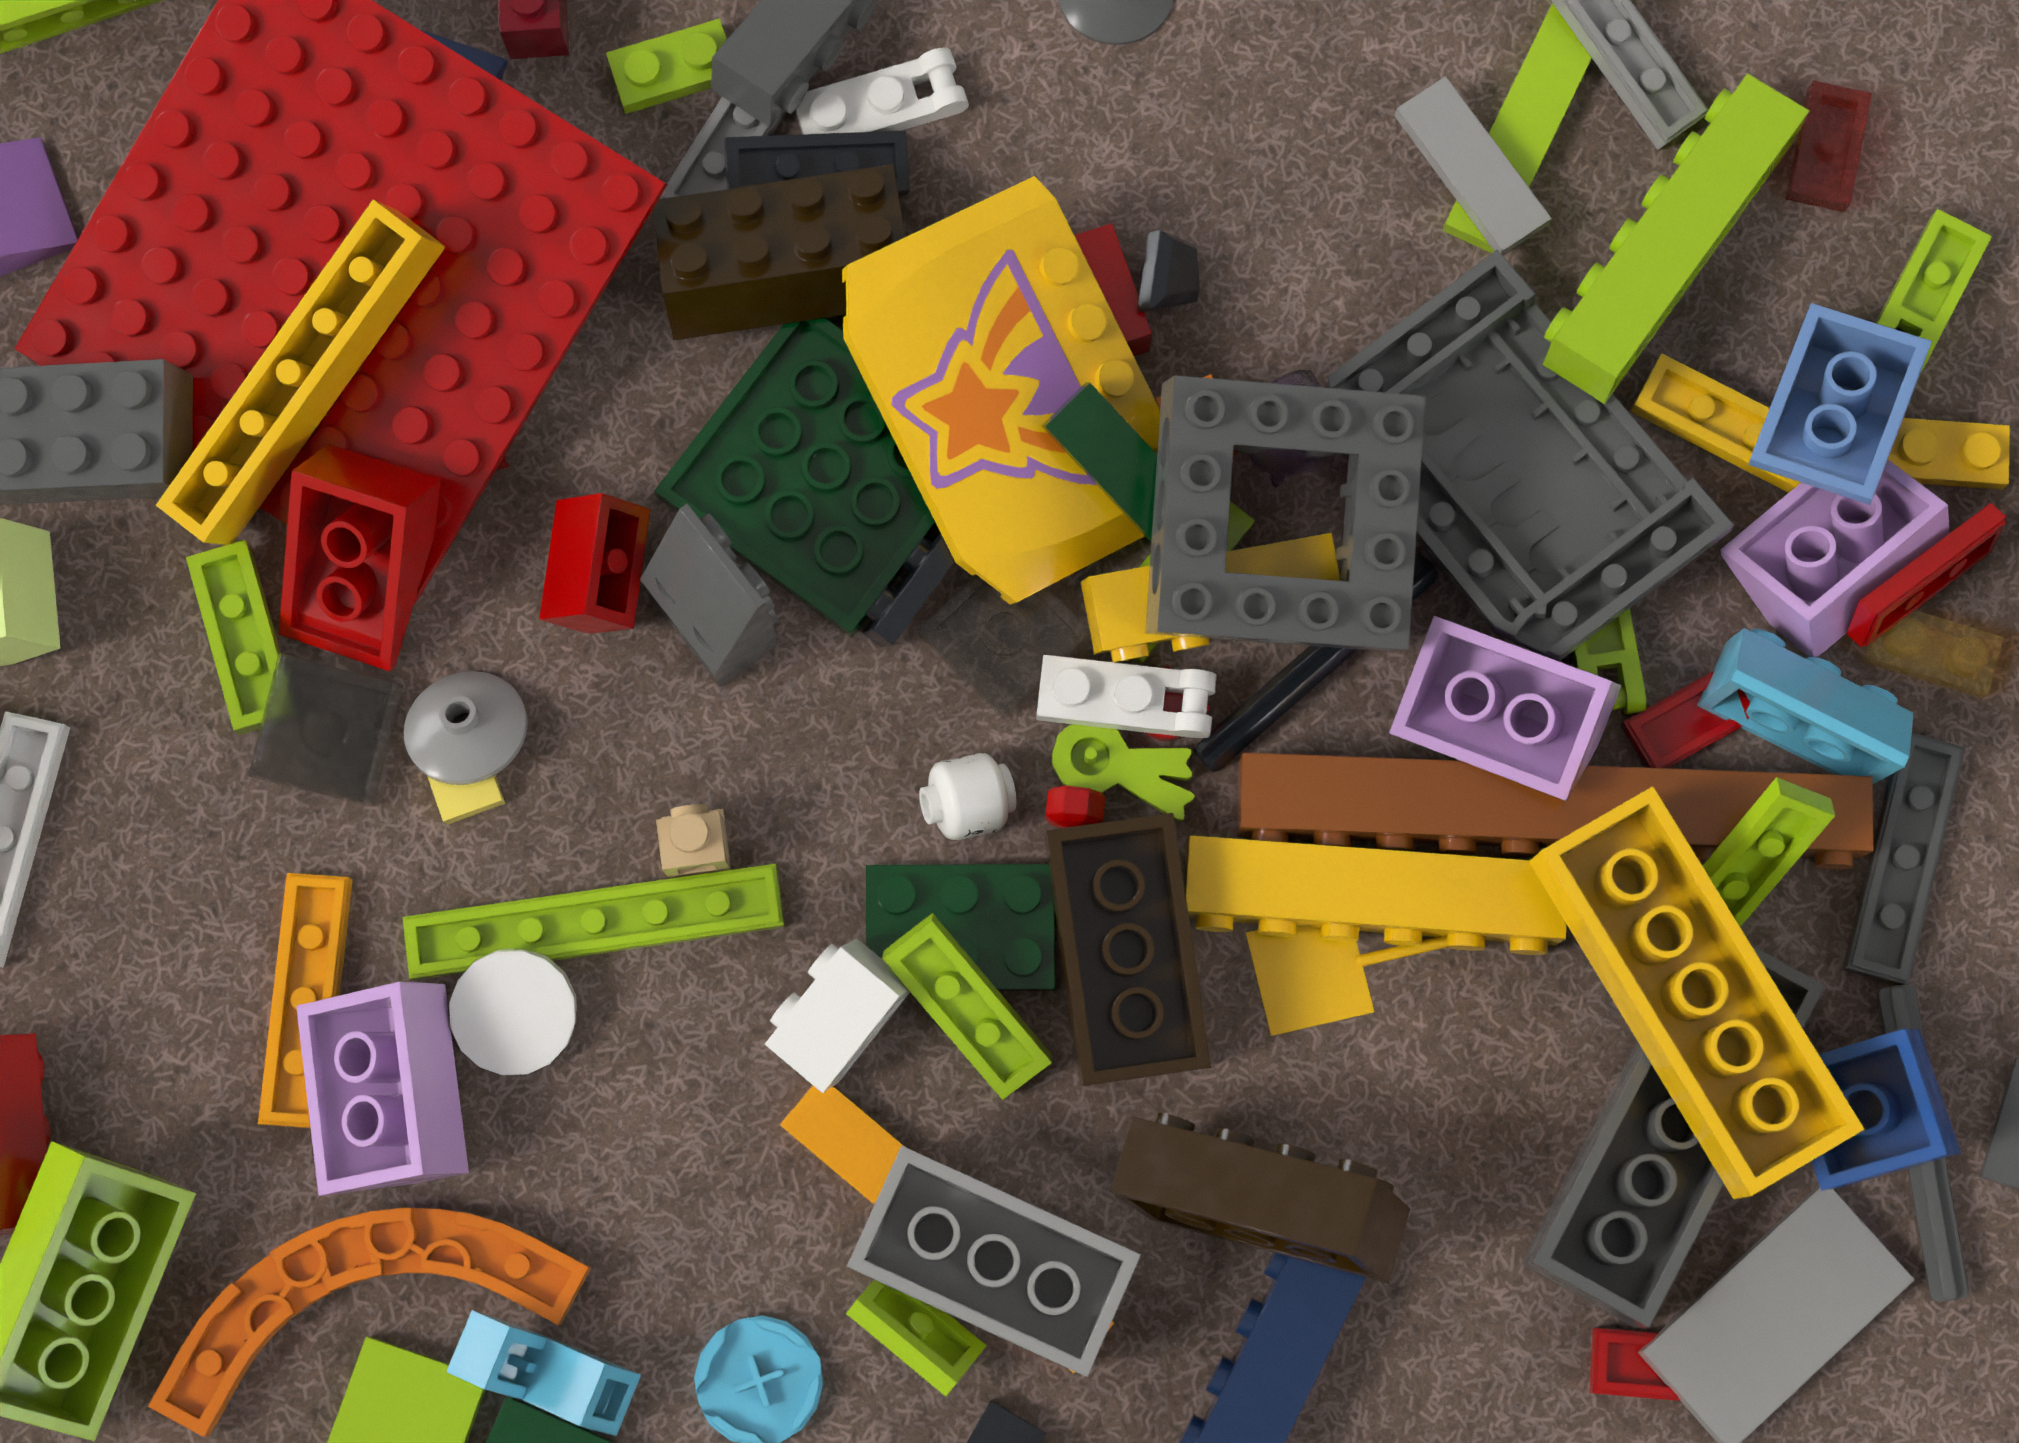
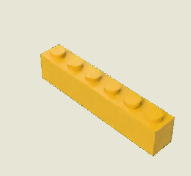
M373 199L159 499L156 506L203 543L221 545L234 543L446 246L400 211Z
M1191 835L1187 842L1184 888L1189 919H1196L1195 929L1231 932L1233 931V922L1258 924V933L1262 935L1291 937L1296 936V927L1321 928V938L1333 941H1358L1359 931L1384 933V943L1399 946L1422 945V936L1447 937V948L1478 951L1485 949V941L1510 942L1509 952L1522 955L1548 954V945L1556 946L1566 939L1567 924L1530 865V860Z

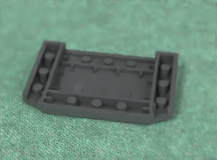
M1496 250L1328 376L1329 388L1426 396L1417 540L1495 634L1548 658L1561 661L1730 533L1733 523L1694 478L1689 481L1685 479L1613 394L1603 404L1543 366L1551 344L1543 337L1551 321L1535 304L1536 294L1503 255Z

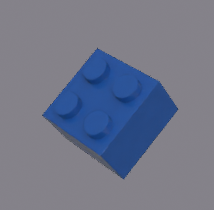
M1904 1028L1819 1054L1864 1127L1863 1131L1812 1160L1821 1191L1839 1189L1961 1154L1920 1030Z

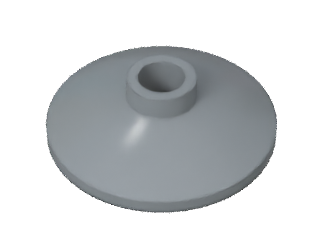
M466 671L448 675L428 686L416 698L409 709L404 724L405 747L416 767L428 777L451 785L477 783L498 774L519 753L527 733L528 720L526 709L517 691L498 676L478 671ZM470 713L465 721L451 723L457 716Z

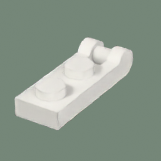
M949 48L933 49L922 54L918 59L807 91L802 102L795 109L802 134L902 131L962 113L968 108L969 103L964 88L956 85L953 72L957 67L952 51ZM930 81L934 93L929 97L918 100L914 86Z
M1043 655L1036 720L1190 738H1208L1211 734L1212 717L1206 715L1208 696L1215 694L1217 675L1210 671L1198 669L1175 670ZM1165 692L1183 694L1181 712L1163 711Z

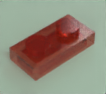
M1812 81L1807 89L1804 108L1809 110V113L1798 133L1785 200L1839 212L1847 210L1852 200L1872 93Z

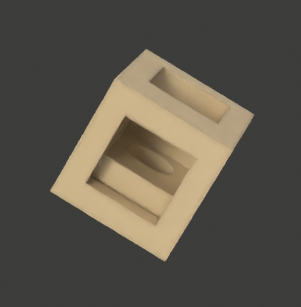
M706 804L684 805L671 809V816L661 817V819L656 820L662 870L669 879L731 870L723 809L708 811V805Z

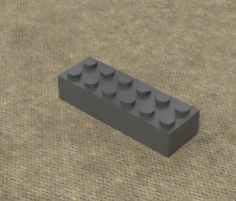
M1751 945L1802 1029H1804L1826 985ZM1638 1041L1524 1256L1521 1265L1634 1328H1650L1724 1183Z

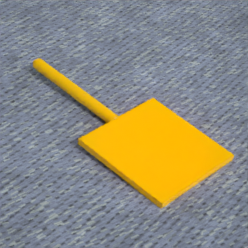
M1296 927V936L1291 937L1262 935L1258 933V930L1246 932L1271 1036L1374 1013L1364 966L1447 947V937H1434L1422 940V945L1395 946L1360 954L1357 941L1322 939L1321 928Z

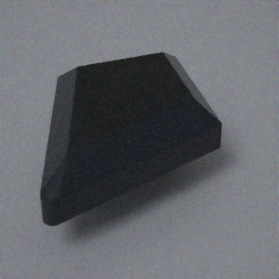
M1162 230L1148 234L1145 261L1141 266L1142 282L1138 302V310L1141 313L1198 301L1200 291L1198 254L1194 244Z

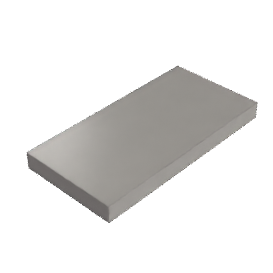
M1818 1185L1669 1322L1653 1340L1643 1346L1638 1353L1661 1380L1676 1393L1684 1406L1717 1443H1741L1915 1279L1833 1189L1821 1191Z

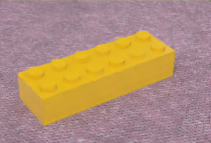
M1653 786L1541 850L1529 861L1733 1199L1753 1196L1864 1130V1127Z

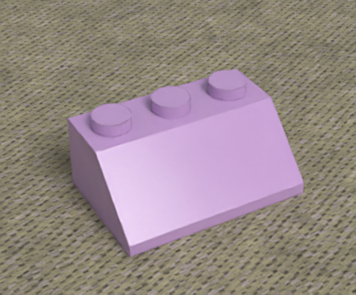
M1887 460L1870 505L1801 482L1720 549L1721 556L1768 623L1807 656L1819 657L1846 634L1857 605L1862 598L1949 534L1948 504L1890 460Z
M1434 616L1389 733L1568 801L1599 745L1621 685Z
M395 982L296 1006L318 1196L416 1184L469 1173L445 984Z

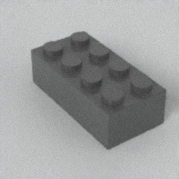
M164 359L0 368V505L162 497L192 455L193 375Z

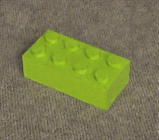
M51 1141L0 1263V1417L95 1442L196 1193L164 1178Z

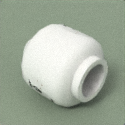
M983 753L935 763L929 773L928 786L920 788L919 791L920 806L925 821L928 824L937 823L944 836L951 840H962L997 832L1007 822L1008 813L1014 812L1016 809V791L1008 767L1005 764L998 765L990 755Z

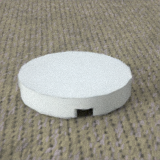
M499 949L477 959L458 979L449 1003L450 1029L460 1050L480 1068L500 1075L529 1074L549 1065L568 1045L576 1023V994L566 973L548 956L524 949Z

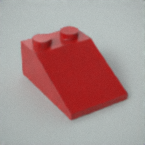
M327 444L292 470L279 635L391 671L396 666L434 539L441 479L331 444Z

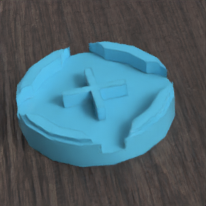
M763 1315L738 1319L716 1332L700 1354L694 1377L698 1403L708 1423L727 1439L737 1443H781L799 1432L818 1409L824 1385L821 1359L808 1336L788 1321Z

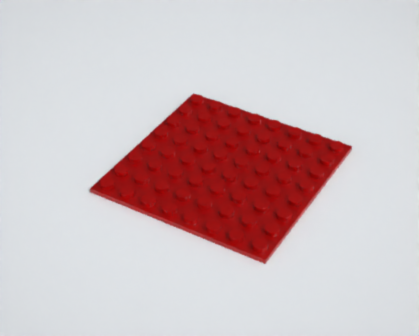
M218 0L14 349L40 366L164 359L192 374L194 452L374 199L400 211L446 247L263 501L260 508L287 525L292 470L327 444L441 479L435 535L415 599L416 603L668 184L373 0Z

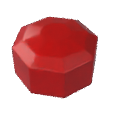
M1053 787L1051 790H1048L1045 820L1052 826L1059 828L1103 823L1105 795L1102 792L1085 787Z

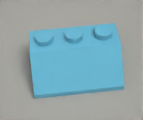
M1743 628L1726 642L1713 669V676L1697 703L1698 707L1726 721L1732 719L1742 725L1740 728L1834 775L1872 776L1874 784L1905 767L1910 756L1913 712L1897 705L1898 699L1892 693L1873 685H1863L1861 687L1841 677V670L1831 662L1817 657H1807L1805 659L1785 649L1786 644L1780 637L1762 629H1751L1749 631ZM1738 689L1743 690L1751 702L1746 711L1749 719L1745 715L1737 693Z

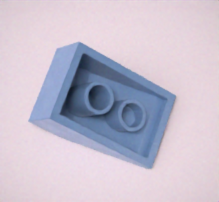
M1811 303L1752 452L1749 465L1870 505L1932 341Z

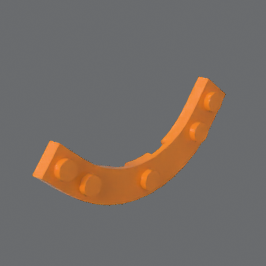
M396 1208L369 1211L337 1219L308 1230L269 1252L270 1254L251 1267L236 1282H232L197 1321L178 1351L148 1407L202 1437L211 1436L243 1376L270 1339L293 1317L314 1302L357 1282L386 1275L405 1273H429L455 1277L481 1285L552 1323L561 1325L592 1267L510 1225L469 1213L443 1209Z

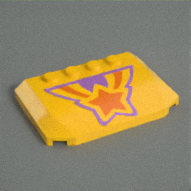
M1035 176L854 261L842 269V283L846 282V316L843 317V339L955 562L972 576L978 575L1002 595L999 597L1011 605L1144 537L1140 530L1042 427L1080 387L1089 382L1156 454L1158 452L1160 409L1056 198Z

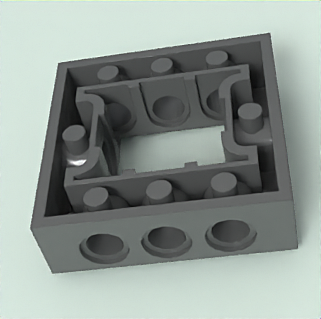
M1174 375L1162 383L1145 634L1389 652L1409 650L1426 396ZM1233 449L1252 454L1269 449L1305 451L1306 458L1315 459L1328 458L1338 453L1349 454L1347 484L1340 487V498H1346L1343 546L1336 548V560L1342 561L1340 581L1225 572Z

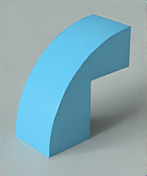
M473 1310L470 1313L446 1371L482 1389L524 1400L578 1426L614 1436L618 1434L641 1377L640 1374L558 1340Z

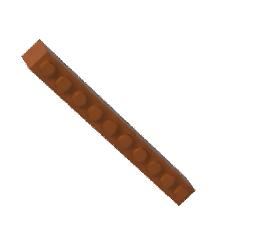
M1242 753L1238 763L1237 836L1251 837V840L1289 843V838L1314 839L1313 845L1351 847V841H1376V849L1408 852L1414 851V843L1439 844V853L1449 855L1476 854L1477 845L1501 846L1502 856L1530 858L1539 853V848H1546L1653 786L1701 865H1704L1774 779L1778 777L1829 797L1832 800L1836 816L1801 855V858H1814V867L1819 869L1853 868V859L1858 860L1873 851L1872 776L1587 766L1569 800L1565 801L1463 761Z

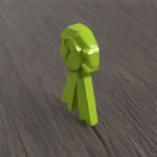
M1075 724L1064 728L1057 736L1052 753V766L1065 786L1085 787L1104 793L1112 787L1119 785L1164 814L1173 813L1176 822H1183L1185 817L1184 806L1190 804L1195 798L1192 792L1160 779V777L1179 781L1191 780L1192 772L1186 764L1191 756V749H1128L1117 729Z

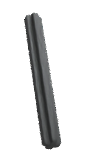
M1896 985L1879 990L1878 1001L1884 1034L1904 1028L1920 1030L1926 1047L1918 997L1914 986ZM1946 1158L1908 1169L1929 1296L1933 1301L1939 1302L1963 1299L1969 1293Z

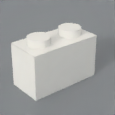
M857 938L841 946L839 949L833 944L829 945L809 969L808 974L815 980L803 996L800 997L795 992L792 993L777 1009L770 1020L777 1029L765 1045L822 1093L840 1082L910 993L883 959Z

